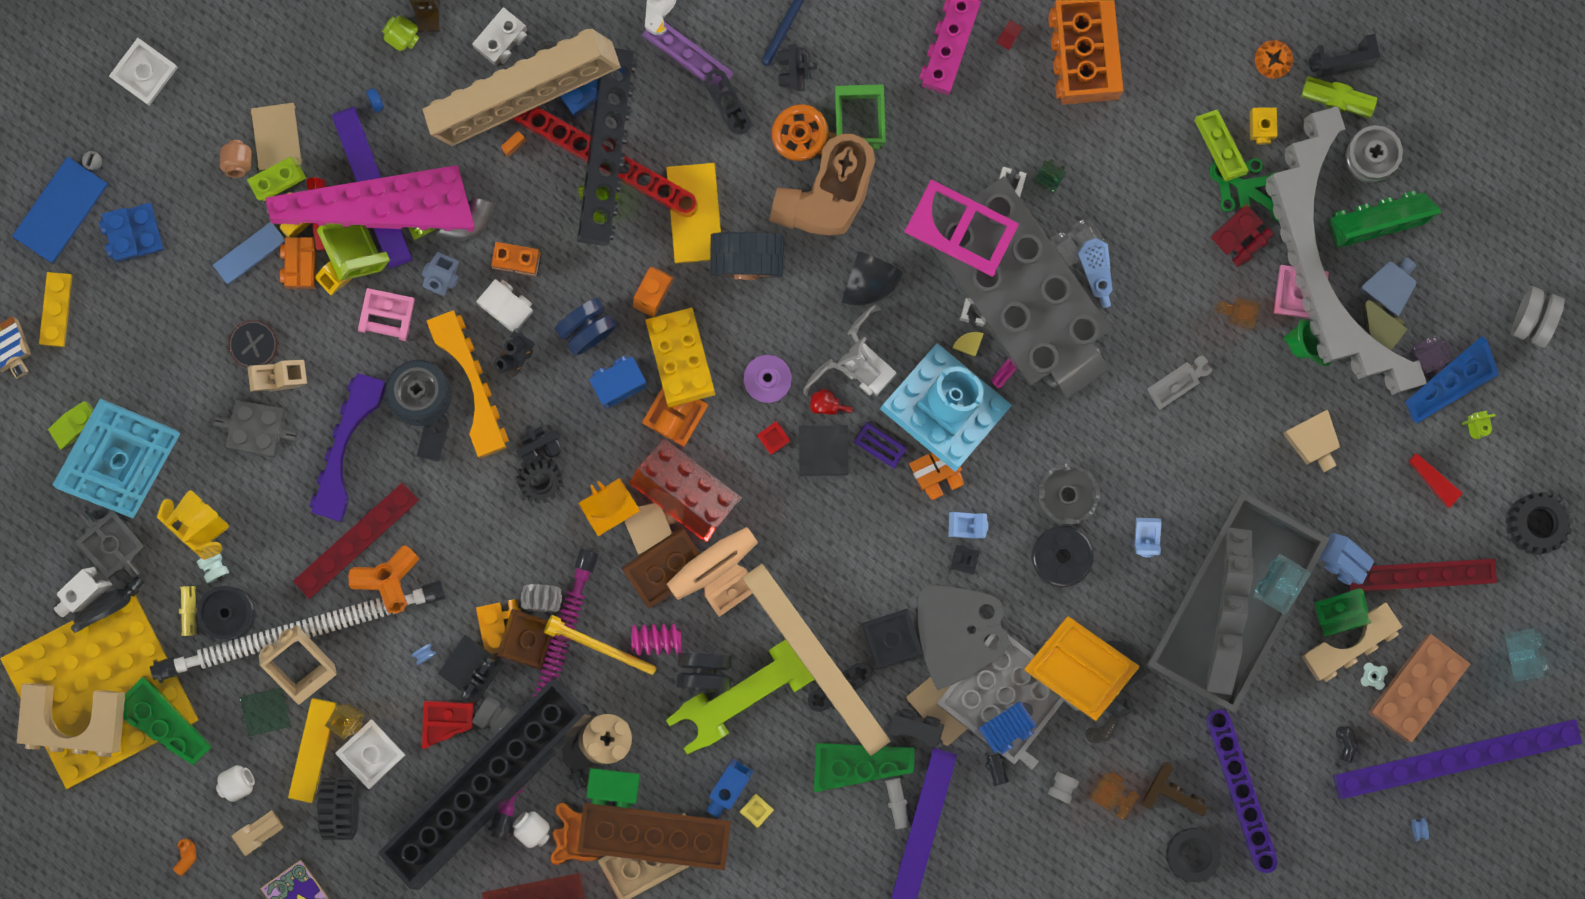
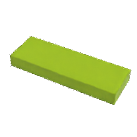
M1218 109L1196 116L1194 121L1225 182L1246 175L1249 170Z

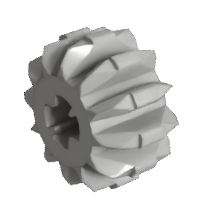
M540 584L523 586L521 592V606L523 609L551 613L560 610L562 595L559 587Z

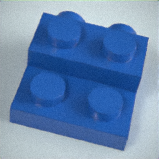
M151 203L129 209L121 208L102 214L103 220L99 221L100 229L103 235L107 234L109 243L105 244L108 257H113L115 262L119 263L164 250Z

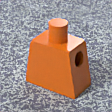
M650 267L634 296L633 308L652 318L655 317L675 277L656 267Z

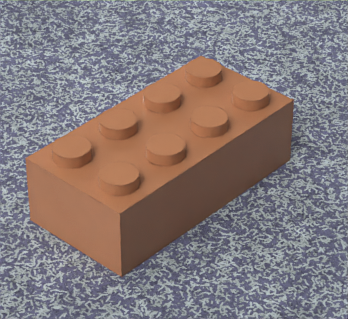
M1428 634L1423 638L1368 713L1404 741L1412 742L1469 667L1470 663L1435 636Z

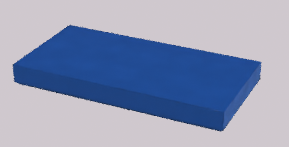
M67 156L12 237L54 264L109 184Z

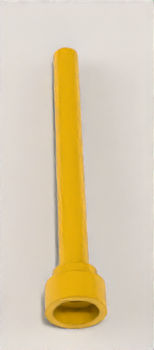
M551 615L546 624L544 633L550 636L563 635L651 675L656 671L655 665L564 626L565 623L561 622L559 617Z

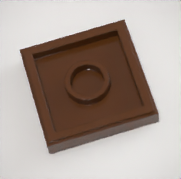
M511 609L496 656L540 670L543 669V663H545V657H547V651H549V645H551L550 641L553 639V636L544 633L548 620Z

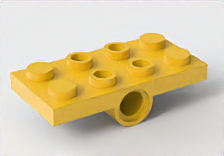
M693 308L646 319L668 407L716 395Z

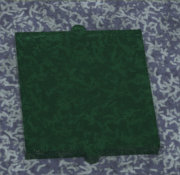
M282 687L240 697L244 714L242 719H245L249 737L291 727L287 712L289 706L285 703Z

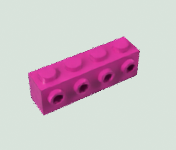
M945 1L942 10L946 12L944 21H938L934 33L939 35L936 44L931 42L927 56L931 57L929 65H923L919 79L923 80L922 87L948 96L950 95L981 1Z

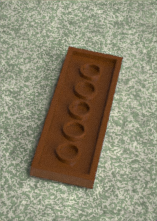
M584 803L577 852L725 871L731 821Z

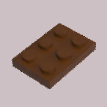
M682 527L621 568L649 609L672 594L667 583L700 553Z

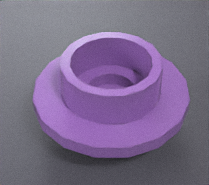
M763 355L756 357L748 364L744 372L743 381L746 391L752 398L759 402L772 403L779 401L787 394L791 387L792 376L789 367L782 359L772 355ZM765 374H770L772 376V380L770 382H765L763 380V376Z

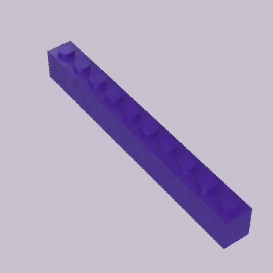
M1570 719L1333 774L1338 799H1345L1581 744L1582 740L1577 720Z

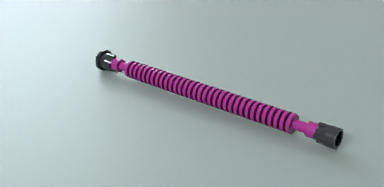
M580 549L575 563L576 571L574 578L576 579L572 592L566 591V594L570 595V598H564L565 601H568V604H562L563 607H566V610H560L561 613H564V616H558L565 623L564 626L575 630L576 626L571 624H577L578 621L573 618H579L580 615L575 613V611L581 612L582 609L577 607V605L583 606V602L579 601V599H585V596L581 595L585 581L588 582L590 573H593L599 554L585 549ZM555 635L554 637L557 639H551L550 642L555 645H549V649L553 651H547V655L551 657H545V661H548L549 664L543 663V667H546L547 670L541 669V673H544L545 676H539V679L543 680V682H537V685L541 686V688L536 687L535 691L539 692L554 677H560L559 674H556V671H562L561 668H558V665H564L563 662H560V659H566L565 656H562V653L567 654L568 651L564 650V647L569 648L570 645L566 641L571 642L572 639L563 635ZM520 789L517 793L522 794L523 790ZM517 793L495 814L492 825L488 826L487 830L492 831V837L505 840L506 836L511 837L512 833H510L515 818L512 817L515 810L513 805Z

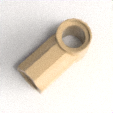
M271 810L253 824H248L237 831L231 837L246 857L256 848H260L264 841L281 831L284 825L275 812Z

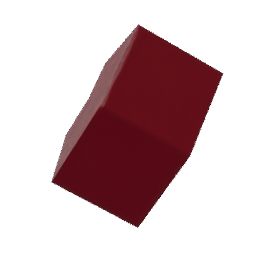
M1010 20L996 43L1010 50L1023 27Z

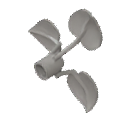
M877 304L871 306L860 315L847 332L848 335H852L856 342L849 349V352L843 355L838 363L832 362V359L828 360L812 374L804 387V395L806 397L810 385L831 368L841 370L851 375L854 379L859 378L867 387L881 374L872 364L873 360L868 356L863 347L867 338L863 337L859 340L857 337L859 327L868 315L881 310ZM853 360L855 362L852 367L854 372L841 365Z

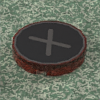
M246 321L239 324L232 331L229 338V351L232 358L239 365L246 368L255 365H267L274 359L278 350V340L274 331L267 324L260 321Z

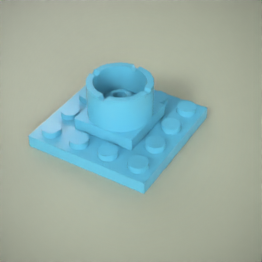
M937 343L886 400L880 410L956 472L1012 405Z
M100 398L56 477L53 486L66 493L134 518L180 433L173 428Z

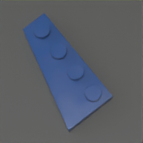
M1481 336L1405 401L1409 414L1415 423L1420 422L1499 375L1488 341Z

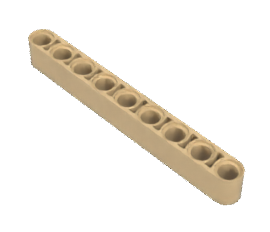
M760 564L742 577L747 587L868 754L872 756L891 742L764 565Z

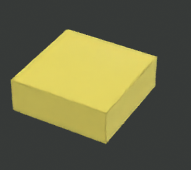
M755 794L741 809L740 813L758 828L774 809Z

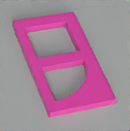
M931 179L908 226L905 228V233L993 277L1019 224ZM936 191L967 207L950 241L939 233L933 221L932 203ZM975 212L1006 226L990 261L959 246Z

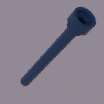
M793 0L762 58L763 65L768 66L772 62L804 0Z

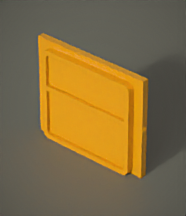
M1067 616L1026 666L1024 671L1097 721L1140 666Z

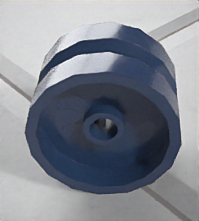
M594 298L573 310L554 328L561 339L571 338L567 347L574 357L594 347L618 327L610 315L600 317L605 308L598 298Z

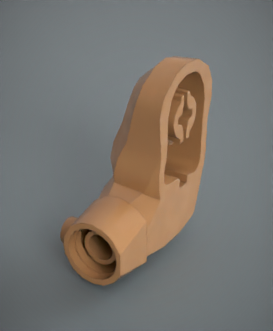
M841 134L830 139L823 148L820 171L815 178L812 191L803 193L800 189L777 187L770 222L792 230L796 228L810 234L826 236L844 235L866 197L870 176L875 163L873 148L865 139L854 134Z

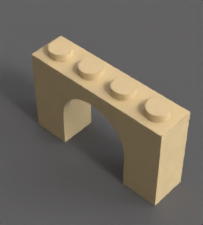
M22 684L17 743L25 744V749L39 750L40 746H48L49 751L64 752V748L73 749L72 753L87 754L88 751H97L96 756L111 757L112 753L120 752L125 692L94 691L89 726L79 736L72 737L62 733L53 721L54 685Z

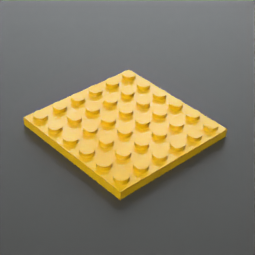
M131 596L130 602L119 611L90 624L77 633L71 630V626L74 624V621H71L0 658L20 699L22 684L54 685L52 718L56 727L68 736L77 737L89 726L94 691L107 690L125 692L126 694L143 676H146L191 725L199 721L177 676L166 679L161 684L158 679L153 680L150 666L154 665L153 660L161 661L168 658L136 596ZM123 719L120 752L112 753L111 757L96 756L97 751H88L87 754L72 753L73 749L64 748V752L49 751L48 746H45L65 788L69 789L158 741H154L146 733L137 727L131 726Z

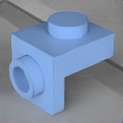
M949 512L948 537L986 538L988 531L987 514Z
M1136 518L1134 545L1136 554L1143 557L1161 555V519Z

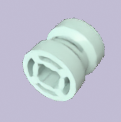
M221 554L206 560L201 558L197 561L199 568L203 569L206 573L204 578L207 584L217 581L216 578L220 576L225 577L229 574L227 567L222 565Z

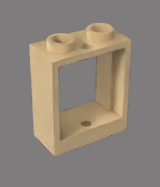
M297 625L292 629L288 628L283 631L277 641L272 645L267 644L259 654L260 666L298 705L337 675L335 664ZM296 640L321 663L297 684L272 661Z

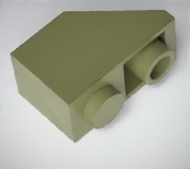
M1367 300L1362 306L1366 333L1384 347L1392 350L1407 331V328L1403 326L1405 323L1395 315L1391 317L1384 311L1385 307L1378 301Z

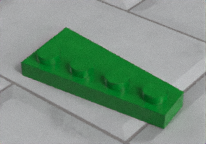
M143 676L125 694L123 719L131 726L137 727L146 733L154 741L157 740L166 746L168 750L191 765H195L212 748L146 676Z
M816 743L814 792L913 773L914 748L884 746L870 756L863 745Z

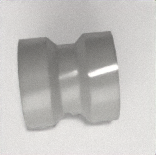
M1057 772L1054 777V786L1050 787L1047 794L1070 804L1073 798L1072 791L1077 788L1079 781Z

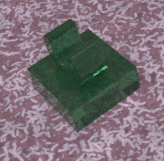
M1050 159L1048 162L1045 160L1034 181L1055 193L1066 174L1064 171L1065 166L1062 165L1058 168L1052 164L1054 160Z

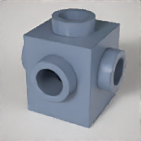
M437 252L432 261L424 267L422 276L425 279L422 287L445 297L450 288L454 289L458 282L459 276L456 275L459 261Z

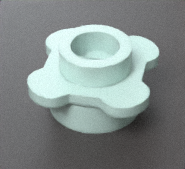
M1366 663L1363 667L1365 672L1361 678V684L1365 687L1369 685L1374 686L1377 690L1383 689L1385 686L1383 682L1384 677L1388 673L1387 668Z

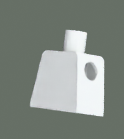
M97 567L82 569L57 593L61 600L54 606V610L61 617H65L70 611L72 613L82 611L109 589L112 583L105 578Z

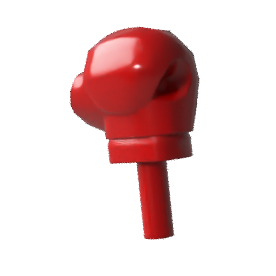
M820 389L819 392H815L810 400V409L814 414L836 415L837 410L852 413L853 407L840 405L839 398H834V394L827 389Z

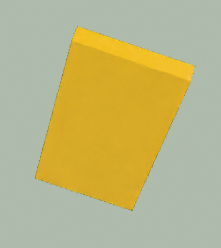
M715 163L666 167L667 179L691 192L698 203L697 212L691 217H684L670 210L675 264L710 261L711 234L721 232ZM668 188L669 196H670L672 190H671L670 188ZM690 199L682 200L680 208L684 210L691 208L693 201Z

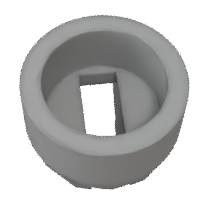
M89 151L82 157V164L87 170L96 171L102 165V158L97 152ZM92 154L94 155V157L92 159L91 166H88V162Z

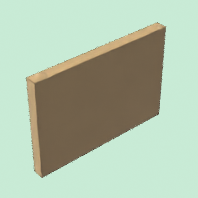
M294 103L251 108L259 170H266L290 156L296 157L299 165H302L303 160L300 153L295 115L296 106Z
M929 677L909 694L906 699L923 719L926 716L940 719V724L945 725L941 740L944 745L948 746L968 728L937 705L950 686L937 691L932 678Z

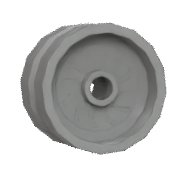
M1373 125L1363 128L1350 140L1346 147L1345 162L1347 169L1355 178L1362 182L1376 183L1385 180L1398 168L1402 161L1403 148L1401 141L1393 131L1384 126ZM1370 152H1374L1376 154V158H1373V153Z
M1530 286L1520 303L1512 325L1511 336L1524 340L1531 334L1532 344L1542 348L1546 347L1559 323L1565 299L1553 293L1545 299L1544 290Z

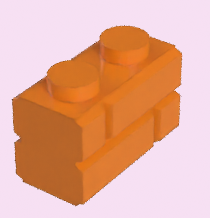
M286 237L285 244L280 246L281 259H285L284 268H280V282L284 283V287L287 289H316L317 249L315 238Z

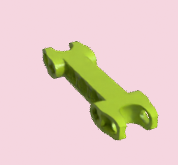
M787 640L782 641L768 651L774 660L771 664L712 701H709L704 692L685 702L677 712L666 720L669 726L683 719H690L697 725V738L683 748L687 755L700 748L710 746L728 735L729 731L724 725L725 721L787 682L792 690L796 692L815 680Z

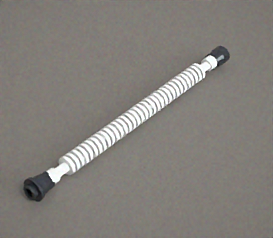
M440 580L423 585L422 588L413 590L412 594L405 595L408 605L412 603L418 605L425 602L430 604L446 599ZM377 598V604L374 603V600H370L371 605L368 606L366 601L363 608L361 603L357 604L358 609H356L355 605H352V611H350L349 607H345L346 613H344L342 608L339 609V615L337 610L333 611L334 616L328 612V618L321 614V620H319L317 615L314 616V622L312 617L308 618L309 623L304 619L302 620L303 625H301L300 621H297L296 625L311 638L310 633L315 637L317 636L316 631L319 632V635H322V629L325 630V633H329V627L333 632L336 631V625L338 630L342 629L341 624H343L344 628H347V622H349L350 626H354L353 620H355L356 624H360V618L364 623L366 622L365 617H368V620L371 621V615L378 619V613H380L381 618L385 617V611L387 616L391 615V613L387 612L384 602ZM290 623V629L295 626L294 623ZM284 625V630H282L281 626L277 627L278 632H276L275 628H272V634H270L269 630H265L266 636H264L263 631L259 632V638L257 633L253 634V639L251 635H248L247 641L244 637H241V643L238 638L234 639V645L232 640L228 641L229 646H227L226 642H223V648H221L220 644H216V650L214 646H210V652L207 647L203 648L204 653L199 649L197 650L198 655L189 658L180 657L174 659V657L161 661L155 659L153 660L154 665L150 666L153 680L158 679L161 684L164 683V680L176 677L178 673L188 671L187 668L201 664L202 669L206 668V663L208 667H211L212 661L214 665H218V659L222 664L225 663L224 658H226L227 662L231 661L230 656H232L233 660L237 659L236 654H238L239 658H242V652H244L245 656H249V650L252 655L256 654L255 649L260 653L261 647L264 648L267 644L272 645L277 641L281 633L288 629V625Z

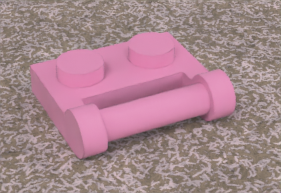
M367 288L358 332L366 333L370 331L399 337V340L407 341L415 298ZM370 315L402 321L401 328L369 322Z

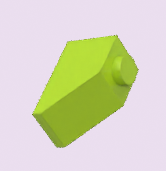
M83 401L64 413L48 429L60 450L79 438L94 410L90 403Z

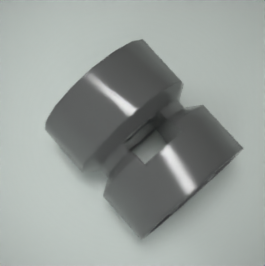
M488 696L476 713L472 723L483 730L490 728V734L495 736L517 713L508 707L501 708L500 702Z

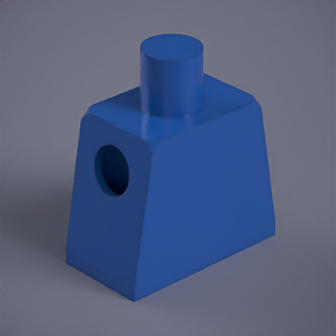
M733 759L709 797L713 801L707 808V811L719 818L725 808L730 810L754 771ZM723 789L729 790L730 795L724 794Z

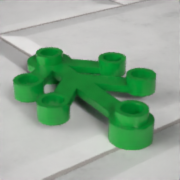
M1258 158L1245 162L1251 173H1258L1263 167L1262 161ZM1215 161L1212 163L1209 174L1213 181L1219 183L1222 199L1220 208L1222 211L1231 212L1235 207V201L1230 196V183L1237 188L1240 208L1245 204L1251 208L1250 197L1272 212V218L1279 222L1273 213V201L1255 189L1266 186V179L1278 172H1273L1269 176L1245 180L1238 177L1225 182L1223 176L1217 173L1218 166ZM1252 162L1259 163L1258 170H1253L1251 168ZM1230 201L1232 207L1230 209L1224 208L1223 202Z

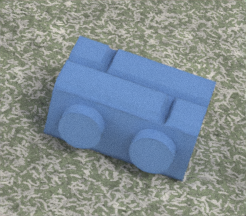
M1335 533L1330 534L1329 541L1320 556V559L1326 564L1324 568L1334 574H1338L1337 579L1347 585H1351V583L1363 584L1367 576L1366 572L1370 570L1374 563L1373 559L1348 537Z

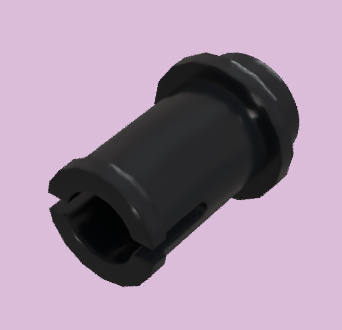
M1000 753L986 757L987 762L985 764L989 765L994 786L1009 782L1003 764L1004 757H1001Z

